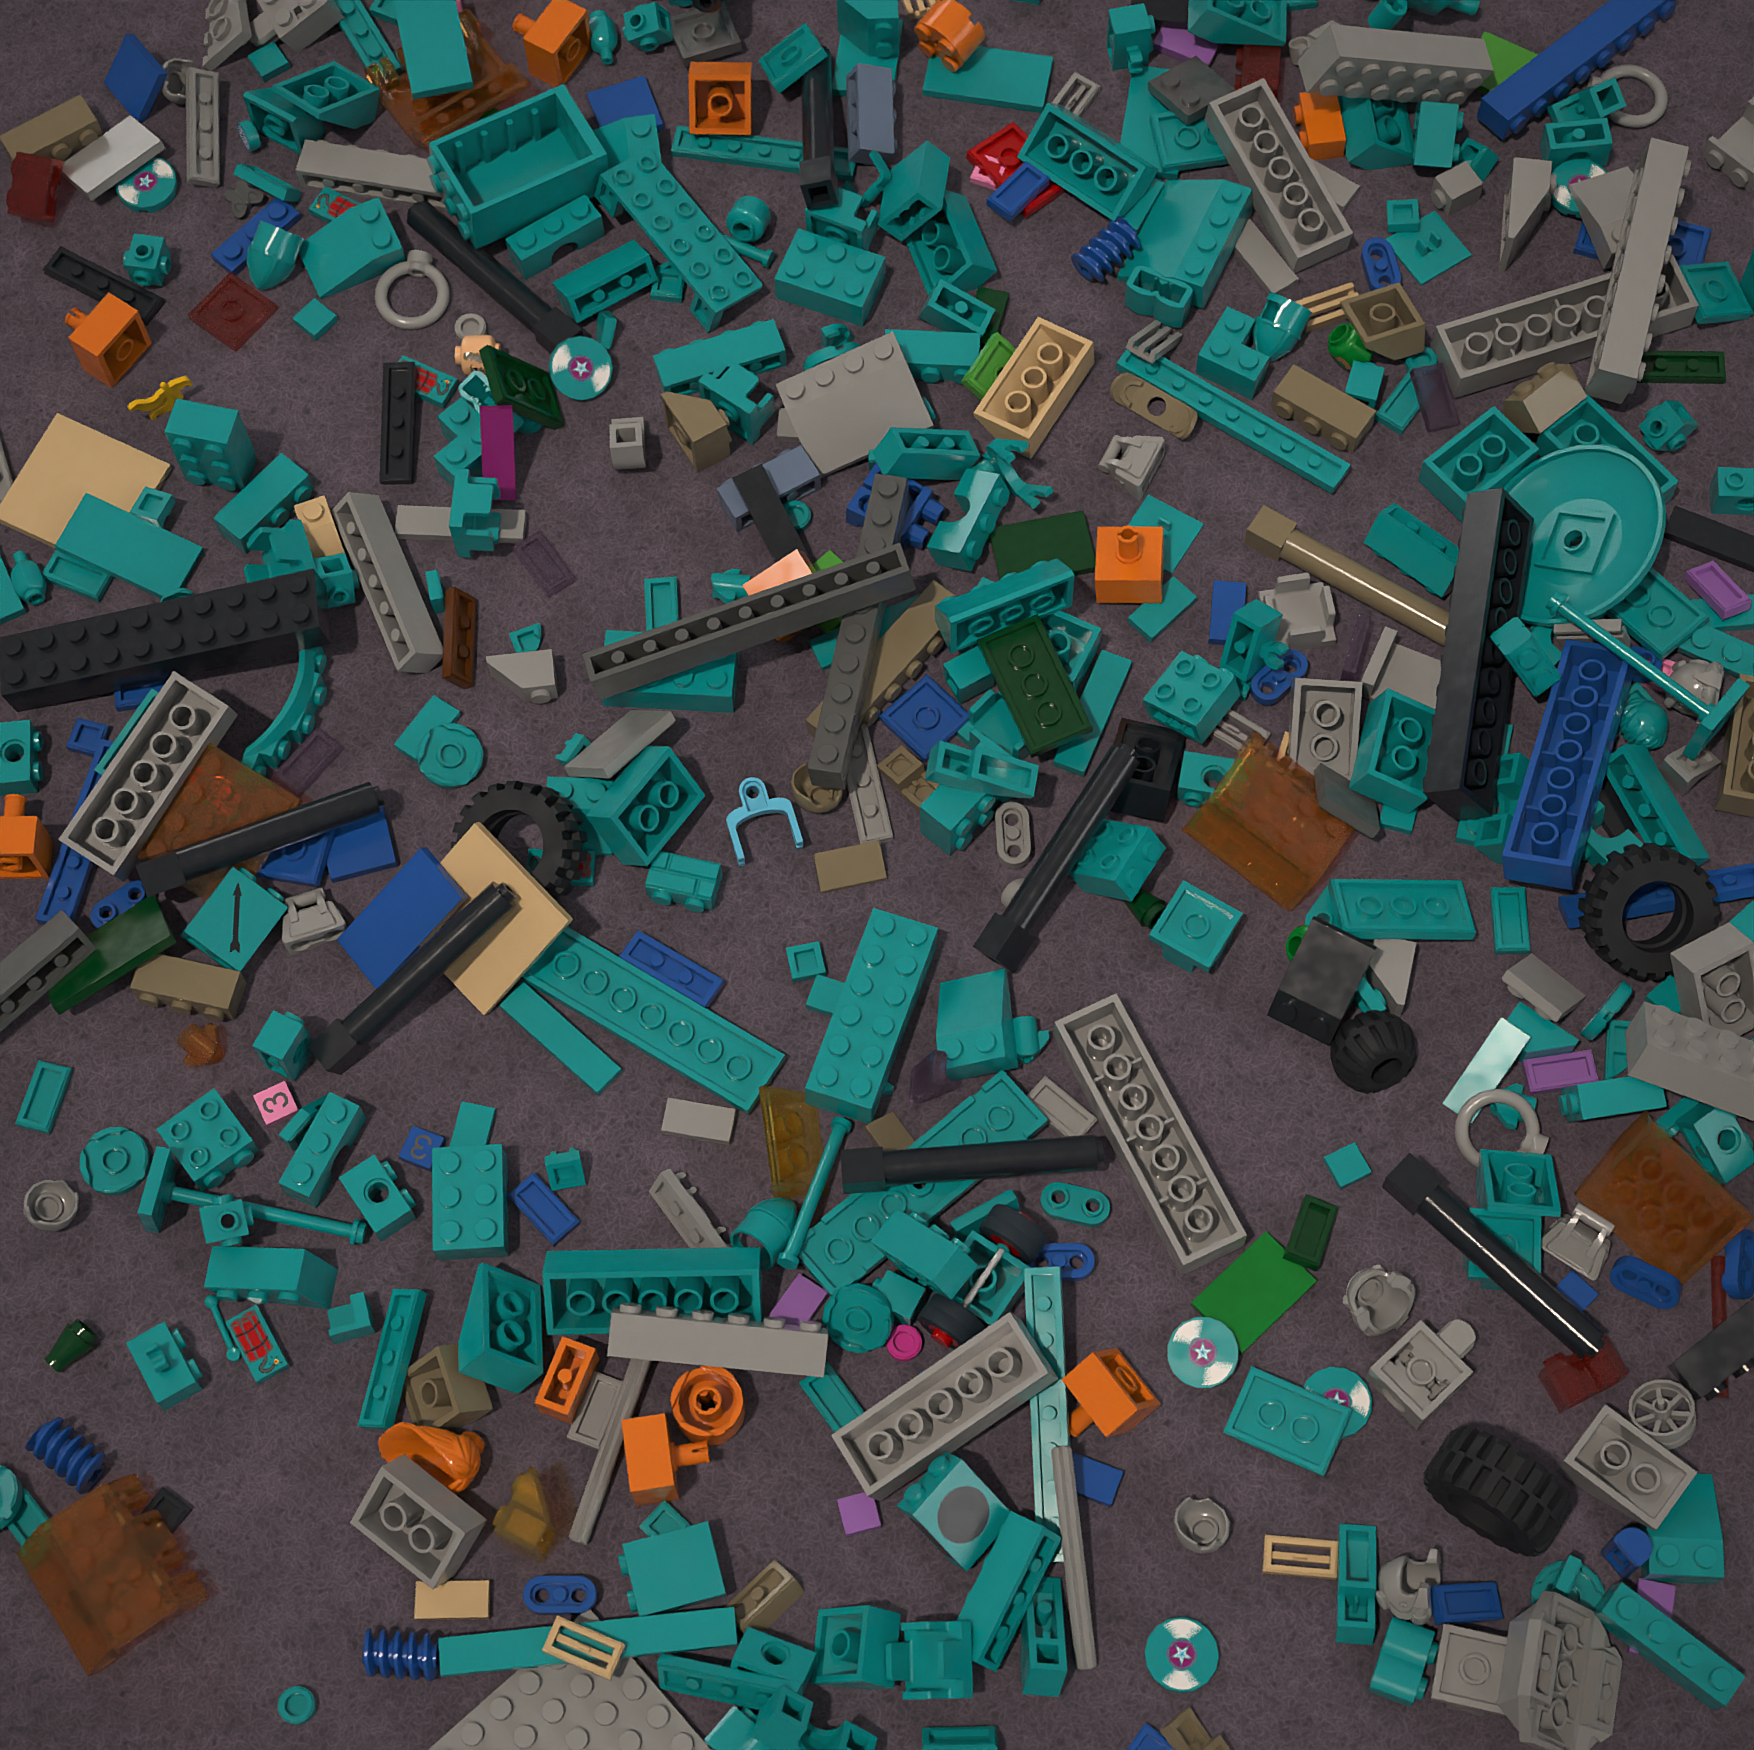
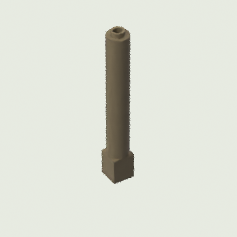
M1265 505L1262 506L1247 529L1245 545L1277 562L1282 558L1445 647V628L1449 620V611L1296 529V522Z

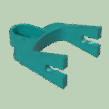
M994 439L986 446L987 452L980 457V462L971 469L1000 474L1008 490L1033 510L1040 504L1039 499L1034 496L1039 495L1040 497L1047 498L1054 490L1051 486L1026 484L1011 465V462L1016 457L1010 451L1015 450L1022 453L1030 446L1029 443L1021 440Z

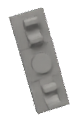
M670 1168L661 1172L648 1192L689 1248H733L731 1243L725 1244L721 1238L726 1232V1228L718 1227L714 1229L704 1209L692 1197L697 1190L695 1186L685 1189L681 1184L686 1174L680 1172L675 1175Z

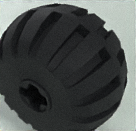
M1370 1010L1366 1013L1362 1012L1355 1015V1018L1347 1020L1344 1026L1338 1029L1331 1043L1330 1059L1335 1074L1346 1086L1365 1094L1371 1091L1377 1093L1402 1081L1403 1077L1409 1074L1416 1059V1043L1412 1031L1399 1017L1385 1011Z

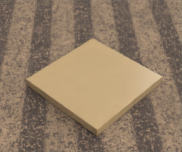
M57 413L0 503V523L55 548L56 542L85 493L130 513L145 486L156 490L161 488L172 470L171 465Z
M476 822L440 862L468 899L439 930L492 881L497 884L506 883L516 894L517 897L514 899L516 908L444 973L483 1015L491 1012L571 923L573 918L481 822Z

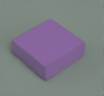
M865 1492L837 1499L846 1537L881 1528L875 1500L868 1497Z

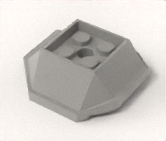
M1542 1591L1535 1604L1510 1621L1497 1705L1518 1730L1519 1742L1537 1750H1590L1596 1742L1604 1741L1613 1733L1623 1659L1616 1647L1610 1645L1607 1632L1601 1621L1594 1615L1595 1612L1556 1592Z

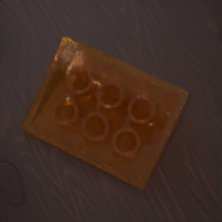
M209 743L142 847L137 858L143 859L172 848L177 849L298 807L302 804L303 800L229 752ZM270 852L189 880L187 884L181 886L207 900L232 867L237 870L244 868L256 876Z
M1644 1111L1620 1134L1574 1192V1195L1590 1210L1613 1223L1615 1227L1612 1231L1644 1262L1672 1274L1680 1281L1682 1286L1754 1219L1748 1207L1648 1111Z

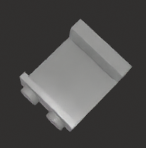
M1754 97L1748 101L1743 116L1718 140L1714 136L1708 139L1702 155L1712 168L1721 170L1730 177L1736 186L1743 187L1750 193L1754 190Z
M1385 626L1361 680L1363 682L1362 697L1373 701L1389 688L1435 709L1437 701L1436 688L1440 681L1441 661L1394 643L1397 631Z

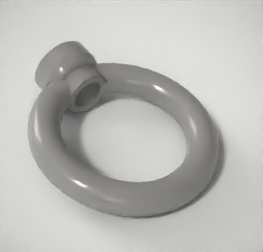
M1619 65L1608 69L1601 77H1590L1587 88L1613 77L1616 79L1632 77L1643 81L1652 89L1655 95V105L1651 111L1642 115H1630L1617 110L1606 115L1607 118L1619 125L1631 128L1649 126L1658 121L1666 111L1668 95L1664 84L1654 73L1643 67Z
M409 251L407 261L395 264L386 270L376 285V307L381 316L395 327L406 330L425 328L436 322L444 314L450 298L448 282L444 275L432 265V255L425 251ZM409 273L411 276L418 278L427 276L436 286V302L428 312L421 316L405 317L399 315L392 310L388 303L387 293L390 285L404 274Z
M1490 1089L1477 1093L1465 1102L1457 1115L1454 1129L1457 1146L1465 1159L1477 1168L1480 1153L1471 1143L1469 1124L1476 1111L1487 1104L1503 1103L1518 1111L1523 1118L1526 1133L1517 1152L1543 1154L1549 1137L1540 1134L1539 1120L1532 1106L1523 1097L1509 1090Z

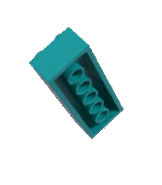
M873 908L805 1086L806 1104L867 1124L873 1121L938 944L937 927Z
M760 1247L546 1251L542 1276L547 1335L609 1334L613 1307L620 1308V1303L624 1302L642 1305L641 1310L656 1311L657 1306L675 1307L678 1309L677 1313L692 1315V1310H708L714 1312L713 1317L728 1318L729 1313L746 1314L750 1316L749 1321L762 1322L763 1293Z

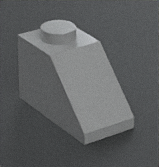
M552 649L486 656L490 675L525 702L532 701L536 704H543L551 699L558 698L556 663Z
M1374 939L1372 944L1377 946V949L1367 968V979L1374 988H1377L1382 993L1386 1006L1391 1013L1400 1017L1405 1005L1417 942L1403 939Z

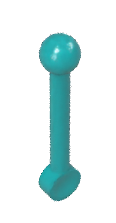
M208 1295L204 1300V1304L207 1308L211 1309L227 1346L226 1356L229 1361L237 1362L241 1358V1352L238 1348L234 1347L217 1307L218 1299L215 1295Z

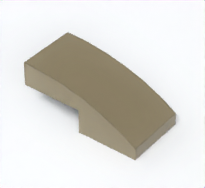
M902 745L877 765L878 770L918 813H920L919 806L940 785L925 780L926 771L923 763Z
M1190 1707L1180 1711L1160 1729V1732L1174 1750H1230L1220 1734L1210 1738Z

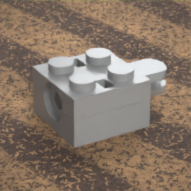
M257 0L264 12L250 22L252 37L249 41L260 49L269 43H275L281 39L293 51L299 53L345 17L334 0Z
M1456 1319L1448 1322L1435 1334L1420 1320L1369 1369L1365 1379L1418 1430L1471 1377L1473 1371L1461 1359L1474 1346L1476 1339L1474 1330L1465 1321ZM1398 1355L1399 1358L1393 1362L1392 1360Z

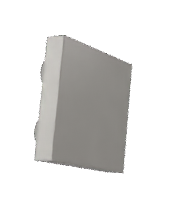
M1532 953L1509 968L1501 978L1508 985V990L1514 996L1521 999L1525 998L1535 1006V1011L1538 1015L1554 1022L1559 1021L1578 1007L1586 997V995Z

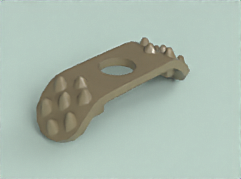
M1128 372L1122 373L1115 378L1111 385L1110 395L1114 401L1153 422L1174 436L1183 440L1194 429L1197 421L1196 410L1140 377ZM1155 397H1161L1166 403L1164 413L1159 416H1154L1149 411V403Z

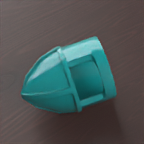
M260 220L251 245H248L246 257L249 276L257 289L273 288L289 277L296 266L294 263L304 238Z
M1269 292L1260 316L1255 317L1256 321L1253 330L1254 350L1269 356V362L1275 361L1287 354L1301 340V335L1312 312L1288 298Z
M784 1198L763 1200L753 1206L747 1212L746 1217L731 1233L730 1241L732 1247H743L739 1239L741 1233L751 1235L764 1246L761 1251V1270L772 1268L777 1262L779 1254L784 1252L797 1220L798 1214L795 1203Z

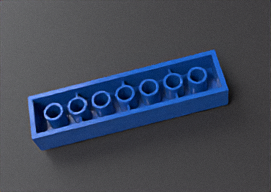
M1566 639L1557 668L1562 677L1551 688L1502 853L1504 879L1573 890L1634 675V668L1602 644Z

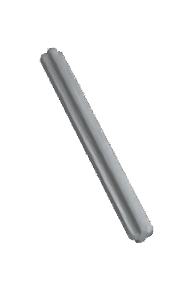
M632 1358L630 1360L569 1533V1539L575 1543L587 1545L624 1442L621 1420L632 1418L652 1360Z
M1060 1446L1052 1448L1051 1457L1060 1534L1062 1537L1061 1543L1073 1647L1077 1669L1086 1670L1095 1668L1097 1665L1072 1449L1070 1446Z

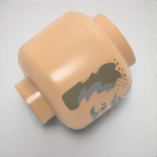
M467 335L463 337L461 346H455V364L461 365L466 376H469L474 370L486 375L479 350L489 345L502 351L501 344L496 343L493 336Z

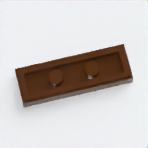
M454 586L446 589L442 678L462 689L473 687L476 598Z

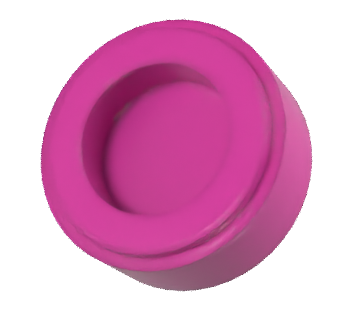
M910 1325L894 1327L886 1340L887 1351L897 1361L909 1362L914 1360L922 1349L920 1333Z

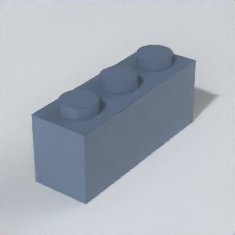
M857 63L846 76L848 162L874 165L869 153L875 150L886 164L895 155L897 150V139L894 137L896 110L893 109L895 82L892 81V68Z
M801 445L794 449L782 451L777 458L765 464L760 463L763 465L782 504L793 500L799 501L821 490L820 473ZM732 478L724 481L720 487L716 488L718 503L736 532H739L753 525L754 522Z

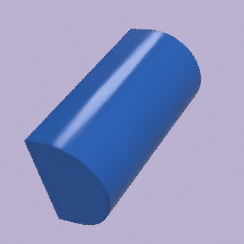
M1626 1528L1608 1542L1601 1550V1554L1622 1580H1626L1649 1559L1652 1553V1543L1648 1535L1642 1530Z

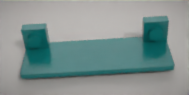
M646 149L600 174L594 194L596 199L612 218L622 214L625 208L694 291L695 294L689 311L707 333H710L719 326L724 310L761 290L762 282L650 149Z

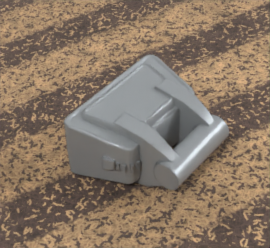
M1114 435L1098 465V469L1114 477L1118 486L1135 499L1141 500L1165 455L1164 438L1135 435L1132 438ZM1119 452L1124 454L1121 460L1116 459Z
M323 887L284 899L288 907V914L283 916L282 941L288 954L295 955L336 942L338 937L348 928L343 919V914L332 901L325 902L327 899ZM317 903V905L297 911V909Z
M1578 1203L1572 1212V1216L1564 1214L1549 1225L1541 1236V1248L1594 1281L1605 1266L1611 1245L1610 1240L1606 1237L1610 1235L1615 1225L1581 1203ZM1579 1220L1583 1221L1584 1223L1588 1224L1589 1226H1591V1227L1594 1228L1595 1230L1599 1231V1233H1597L1596 1231L1592 1230L1591 1228H1589V1227L1586 1226L1585 1224L1581 1223Z

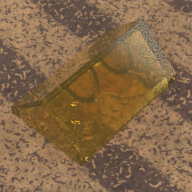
M763 1085L759 1087L773 1197L788 1200L806 1197L823 1154L817 1108L806 1104L805 1092ZM827 1182L822 1192V1195L828 1193Z

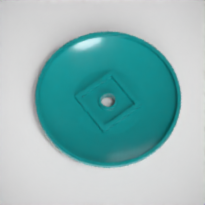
M1592 444L1560 449L1532 462L1503 487L1534 518L1520 614L1522 622L1545 627H1554V624L1572 623L1560 613L1552 616L1549 613L1550 610L1546 608L1548 601L1557 591L1561 594L1566 593L1569 596L1566 602L1588 618L1596 617L1611 609L1628 596L1646 576L1658 555L1666 526V509L1663 494L1658 482L1645 465L1623 450ZM1583 536L1578 546L1569 548L1570 542L1573 539Z

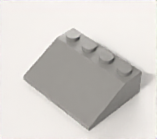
M893 331L776 384L801 445L820 473V478L867 458L869 450H874L891 427L935 428Z

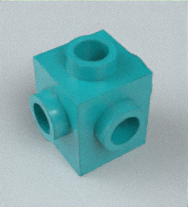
M658 3L640 4L634 10L623 13L625 22L623 33L625 39L639 50L653 51L659 45L674 40L670 12Z
M134 233L130 248L125 251L123 256V267L127 270L131 282L141 286H162L165 275H168L171 270V253L165 238Z
M1665 400L1661 405L1651 408L1645 414L1646 419L1638 427L1644 433L1643 440L1651 449L1676 451L1687 442L1688 439L1686 437L1699 425L1680 401Z
M345 553L315 558L314 562L318 575L327 587L328 608L356 603L354 589L359 588L358 576L355 569L351 570Z
M233 1194L213 1197L212 1205L198 1208L206 1244L220 1241L221 1247L242 1243L241 1236L249 1235L248 1226L254 1225L250 1204L243 1206L242 1199L234 1200ZM231 1214L233 1216V1223L230 1226L221 1225L223 1215Z

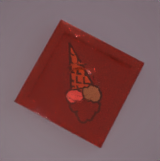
M229 272L188 316L195 324L237 352L278 308L271 300Z

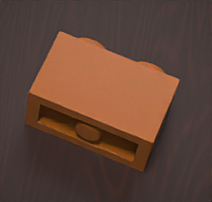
M1300 92L1298 104L1293 106V121L1295 125H1300L1301 131L1298 132L1297 136L1309 157L1313 160L1343 157L1346 136L1338 96H1323L1321 94Z
M562 1336L534 1402L539 1413L572 1425L591 1376L600 1360L596 1348Z

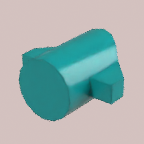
M730 569L724 573H712V598L720 599L726 604L749 596L742 585L751 580L752 576L740 574V569Z
M1021 1016L1013 1018L1017 1059L1020 1063H1031L1049 1042V1030L1038 1031L1035 1017Z
M1514 1083L1504 1088V1090L1512 1091L1523 1097L1535 1111L1537 1098L1522 1094L1524 1085ZM1491 1103L1490 1113L1493 1116H1497L1506 1128L1516 1130L1517 1122L1524 1123L1521 1115L1513 1107L1503 1103Z

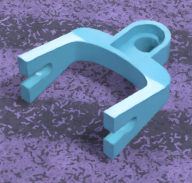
M750 777L742 781L739 787L742 807L733 810L726 818L738 866L745 865V857L736 829L741 823L759 815L769 813L786 815L797 851L803 849V839L790 800L786 798L769 799L764 783L758 778ZM751 789L758 794L756 798H749L747 796Z

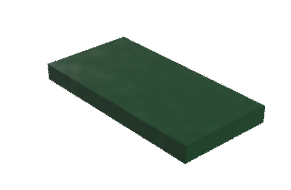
M1038 614L977 639V645L1031 758L1093 732V727Z
M155 895L144 899L86 935L97 949L47 991L53 1009L59 1015L177 942L161 903Z

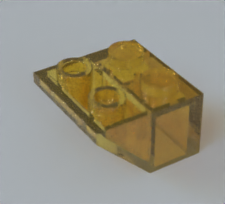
M529 1466L525 1474L521 1472L515 1479L511 1488V1492L514 1495L508 1506L502 1505L494 1518L493 1525L496 1526L494 1533L502 1545L541 1565L558 1534V1529L545 1484L537 1469Z

